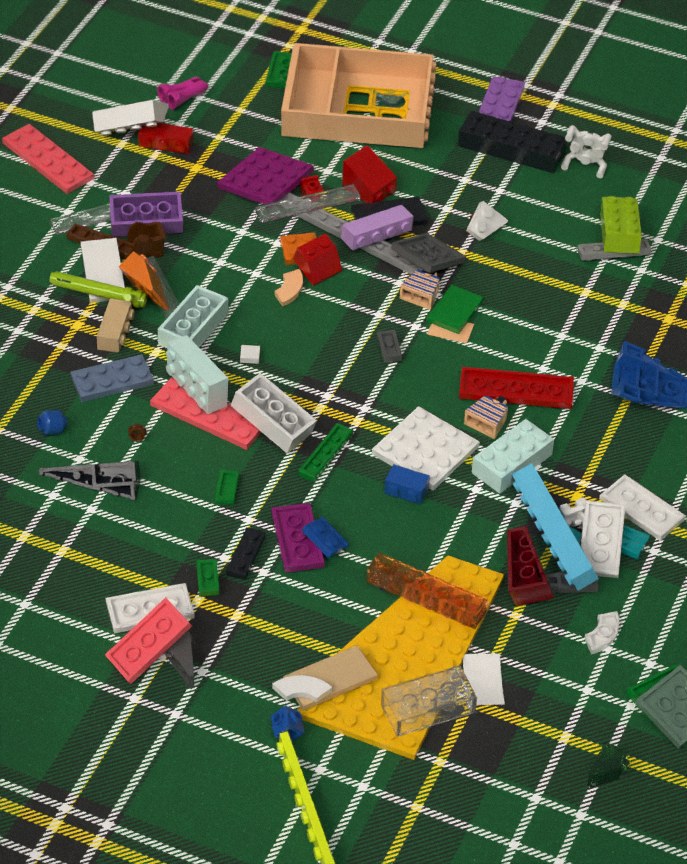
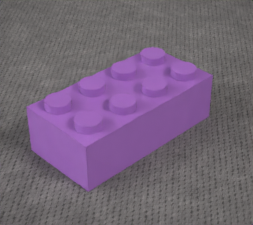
M180 192L109 195L113 237L127 236L130 224L135 222H143L144 224L161 222L165 234L183 233Z

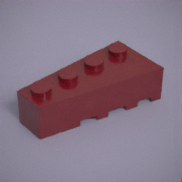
M523 526L507 530L508 589L515 606L554 599L555 597L527 527Z

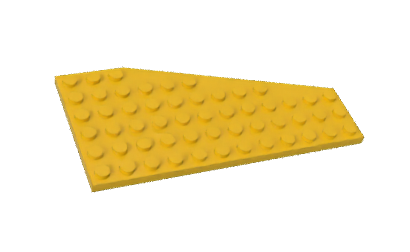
M451 556L445 557L338 652L340 653L358 646L377 673V680L304 711L299 707L298 711L302 715V720L415 760L461 667L464 655L467 654L504 580V574Z

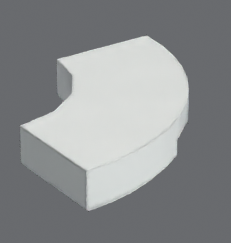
M617 611L598 615L597 627L592 632L585 634V641L591 654L606 649L615 640L619 629V615Z
M304 675L286 677L272 684V688L286 701L296 697H305L317 703L332 692V686L325 681Z

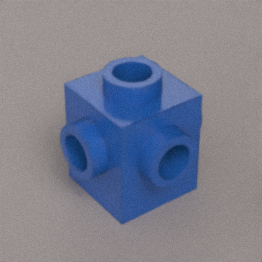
M285 705L271 715L272 729L276 738L279 739V733L288 731L291 742L304 734L302 715L298 710Z

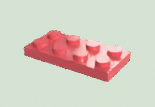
M165 597L105 655L125 679L132 684L185 634L192 625Z

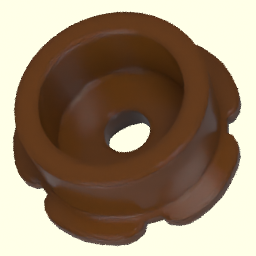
M141 424L131 425L128 428V436L134 442L142 441L147 434L146 428H143Z

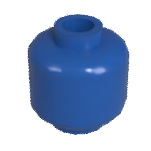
M45 410L37 418V427L44 435H59L63 432L64 427L67 426V418L63 416L60 410Z

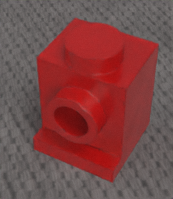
M318 175L301 178V193L305 201L311 204L324 201V190L318 180Z

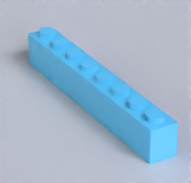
M531 463L513 473L512 476L515 482L512 484L518 493L522 492L520 498L524 505L529 504L530 507L527 510L532 519L537 518L534 523L540 532L544 531L542 537L546 544L552 545L549 548L554 558L559 557L560 560L557 561V564L561 571H567V574L564 576L569 585L574 584L579 591L598 580L597 574L534 465Z

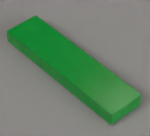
M336 423L298 470V476L315 483L353 436L354 430Z

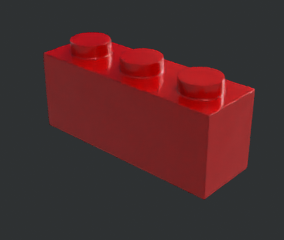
M157 123L155 127L141 126L142 129L138 133L139 147L189 154L194 142L193 128Z

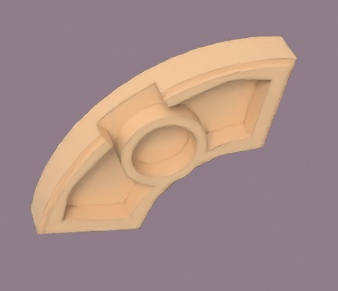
M300 269L283 274L284 284L281 288L275 290V297L282 307L290 304L299 296L303 287V276Z

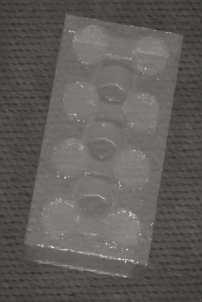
M461 666L382 689L381 705L397 737L476 713L477 696Z

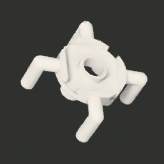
M571 125L565 140L568 142L572 140L570 146L572 152L566 154L561 168L567 170L570 161L575 157L584 165L597 162L600 167L596 176L597 178H602L607 167L602 157L608 148L611 135L605 134L600 137L595 133L589 134L588 131L579 132L574 125ZM584 145L591 146L592 149H587Z

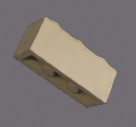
M110 298L97 334V350L120 352L121 346L125 345V334L129 333L130 320L134 319L135 310L132 309V301Z

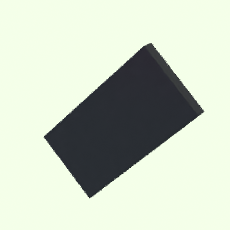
M419 196L351 205L354 220L399 205H403L413 215L412 226L427 224L428 220Z

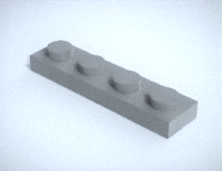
M641 239L639 254L604 252L603 242L579 244L577 250L581 260L587 261L592 259L651 255V247L647 239Z

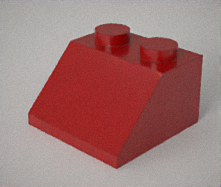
M326 233L298 247L293 257V260L313 286L342 272L337 248Z

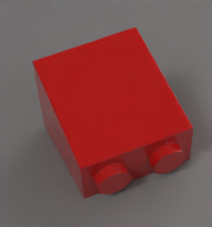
M364 146L343 161L342 188L364 202L383 201L396 191L397 177L369 146Z

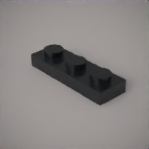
M246 527L226 570L227 576L246 580L265 539V532Z

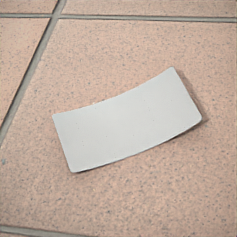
M465 654L463 669L467 705H504L500 654Z

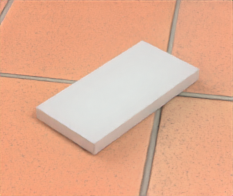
M110 238L81 242L86 279L125 288L123 274L119 268L121 262L117 239ZM89 294L90 303L110 300Z
M623 475L601 493L599 498L604 503L625 505L624 517L659 541L679 526L686 517V515L627 475Z
M586 500L581 548L597 576L618 578L625 505Z
M186 583L106 598L113 632L119 633L132 630L165 597L186 620L195 618Z

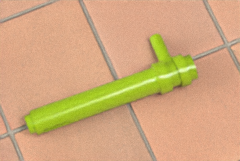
M58 271L52 272L49 280L55 286L107 299L132 301V305L135 308H144L148 294L142 290L134 291L130 287L122 288Z

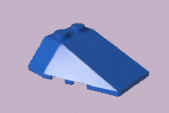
M624 341L613 367L611 394L635 403L687 409V378L673 368L667 369L661 365V360L658 358L652 359L646 355V350Z

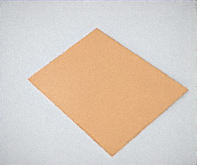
M467 323L460 334L431 324L427 334L467 344L474 324Z

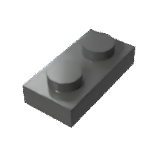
M378 331L377 340L383 363L402 361V353L396 331Z

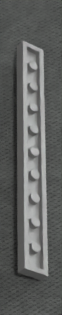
M290 192L276 204V206L341 238L342 224L348 223ZM384 240L360 248L411 275L416 270L425 272L420 266L412 264L405 257L399 256L397 252L391 249L392 244Z

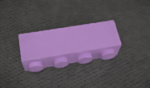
M399 205L342 224L341 239L352 250L411 231L413 215L403 205Z

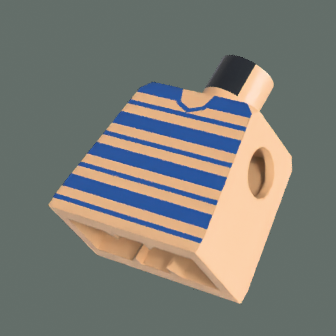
M416 270L400 285V299L431 310L439 291L440 279L437 277L436 271L425 273Z
M488 396L482 397L465 410L464 424L495 439L507 419L508 407L506 406V399L502 396H498L495 400Z

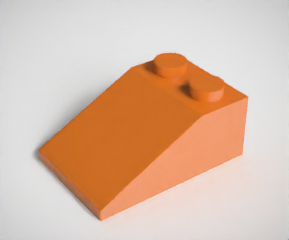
M133 251L119 268L135 288L144 291V293L148 294V298L167 311L169 307L161 281L155 274L157 270L151 264L148 265L149 260L143 254L139 256Z

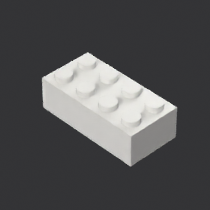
M261 373L237 390L231 406L286 453H289L311 435L317 422L314 417Z

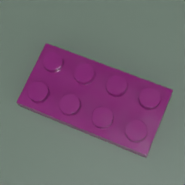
M305 503L271 508L284 572L324 568L322 551L302 532L305 525L314 521L311 504Z

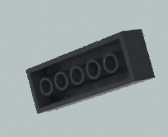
M475 111L469 113L459 130L458 146L553 174L565 155L567 143L563 136Z

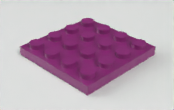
M258 147L217 182V186L219 189L273 207L301 183V178L308 177L314 172V165Z

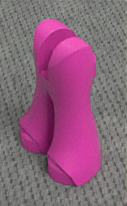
M196 76L179 84H161L157 87V93L161 102L168 103L169 108L175 110L188 99L203 94L209 86Z

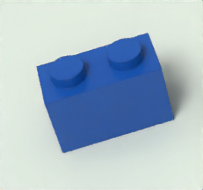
M393 464L385 479L384 493L421 505L429 489L430 475Z

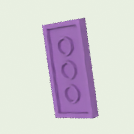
M493 76L479 113L512 122L525 88V82Z

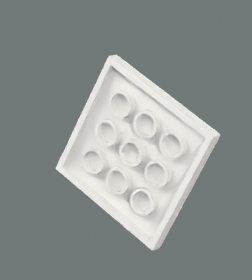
M418 406L372 448V455L391 466L394 464L430 475L429 489L435 490L479 447L480 442Z

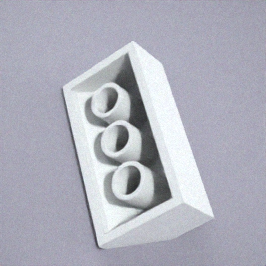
M149 100L93 111L94 131L101 133L102 136L111 135L114 131L123 133L127 132L126 129L130 128L131 130L142 129L141 126L145 125L147 127H155L157 123L164 121L169 104Z

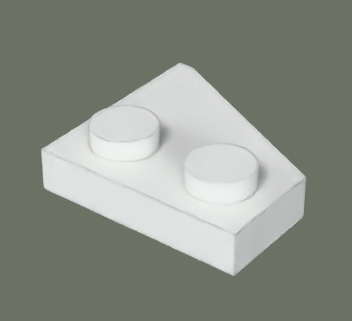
M482 201L479 203L466 231L480 241L506 224L508 220Z

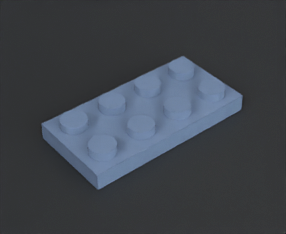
M142 354L70 372L81 402L154 385V379Z

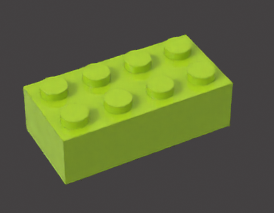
M602 197L600 218L604 252L639 254L642 234L637 198Z

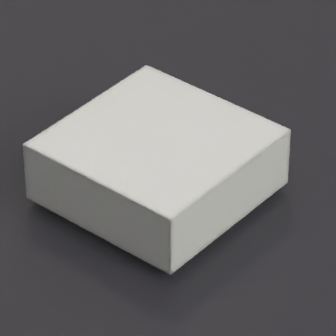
M241 345L240 363L259 364L260 346Z

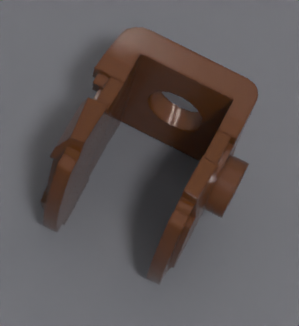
M135 222L130 224L127 241L133 243L132 252L134 251L139 256L143 254L145 257H163L166 235L161 222H152L150 224Z

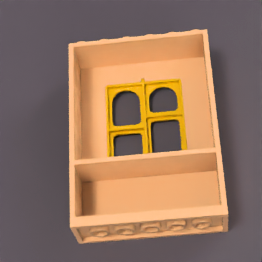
M294 43L281 110V136L423 148L424 141H428V131L426 130H429L430 120L427 118L431 117L430 107H432L433 84H435V73L432 72L436 71V62H433V55ZM350 93H368L370 95L368 105L349 104ZM378 94L400 96L405 100V105L400 108L375 106L376 96ZM347 111L373 112L375 116L347 114ZM395 114L400 116L402 119L382 117V115Z

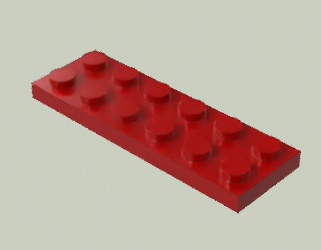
M462 367L459 399L480 400L482 397L488 396L495 400L498 396H502L506 399L507 403L572 409L574 377Z

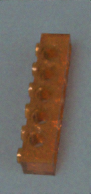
M380 552L367 568V582L399 595L410 602L417 603L428 610L442 614L446 618L460 622L464 626L476 629L486 614L487 599Z

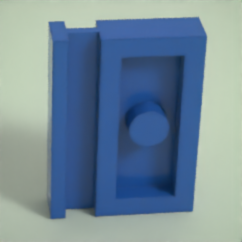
M323 516L319 520L316 519L308 523L302 529V532L328 558L340 553L341 550H345L349 545Z

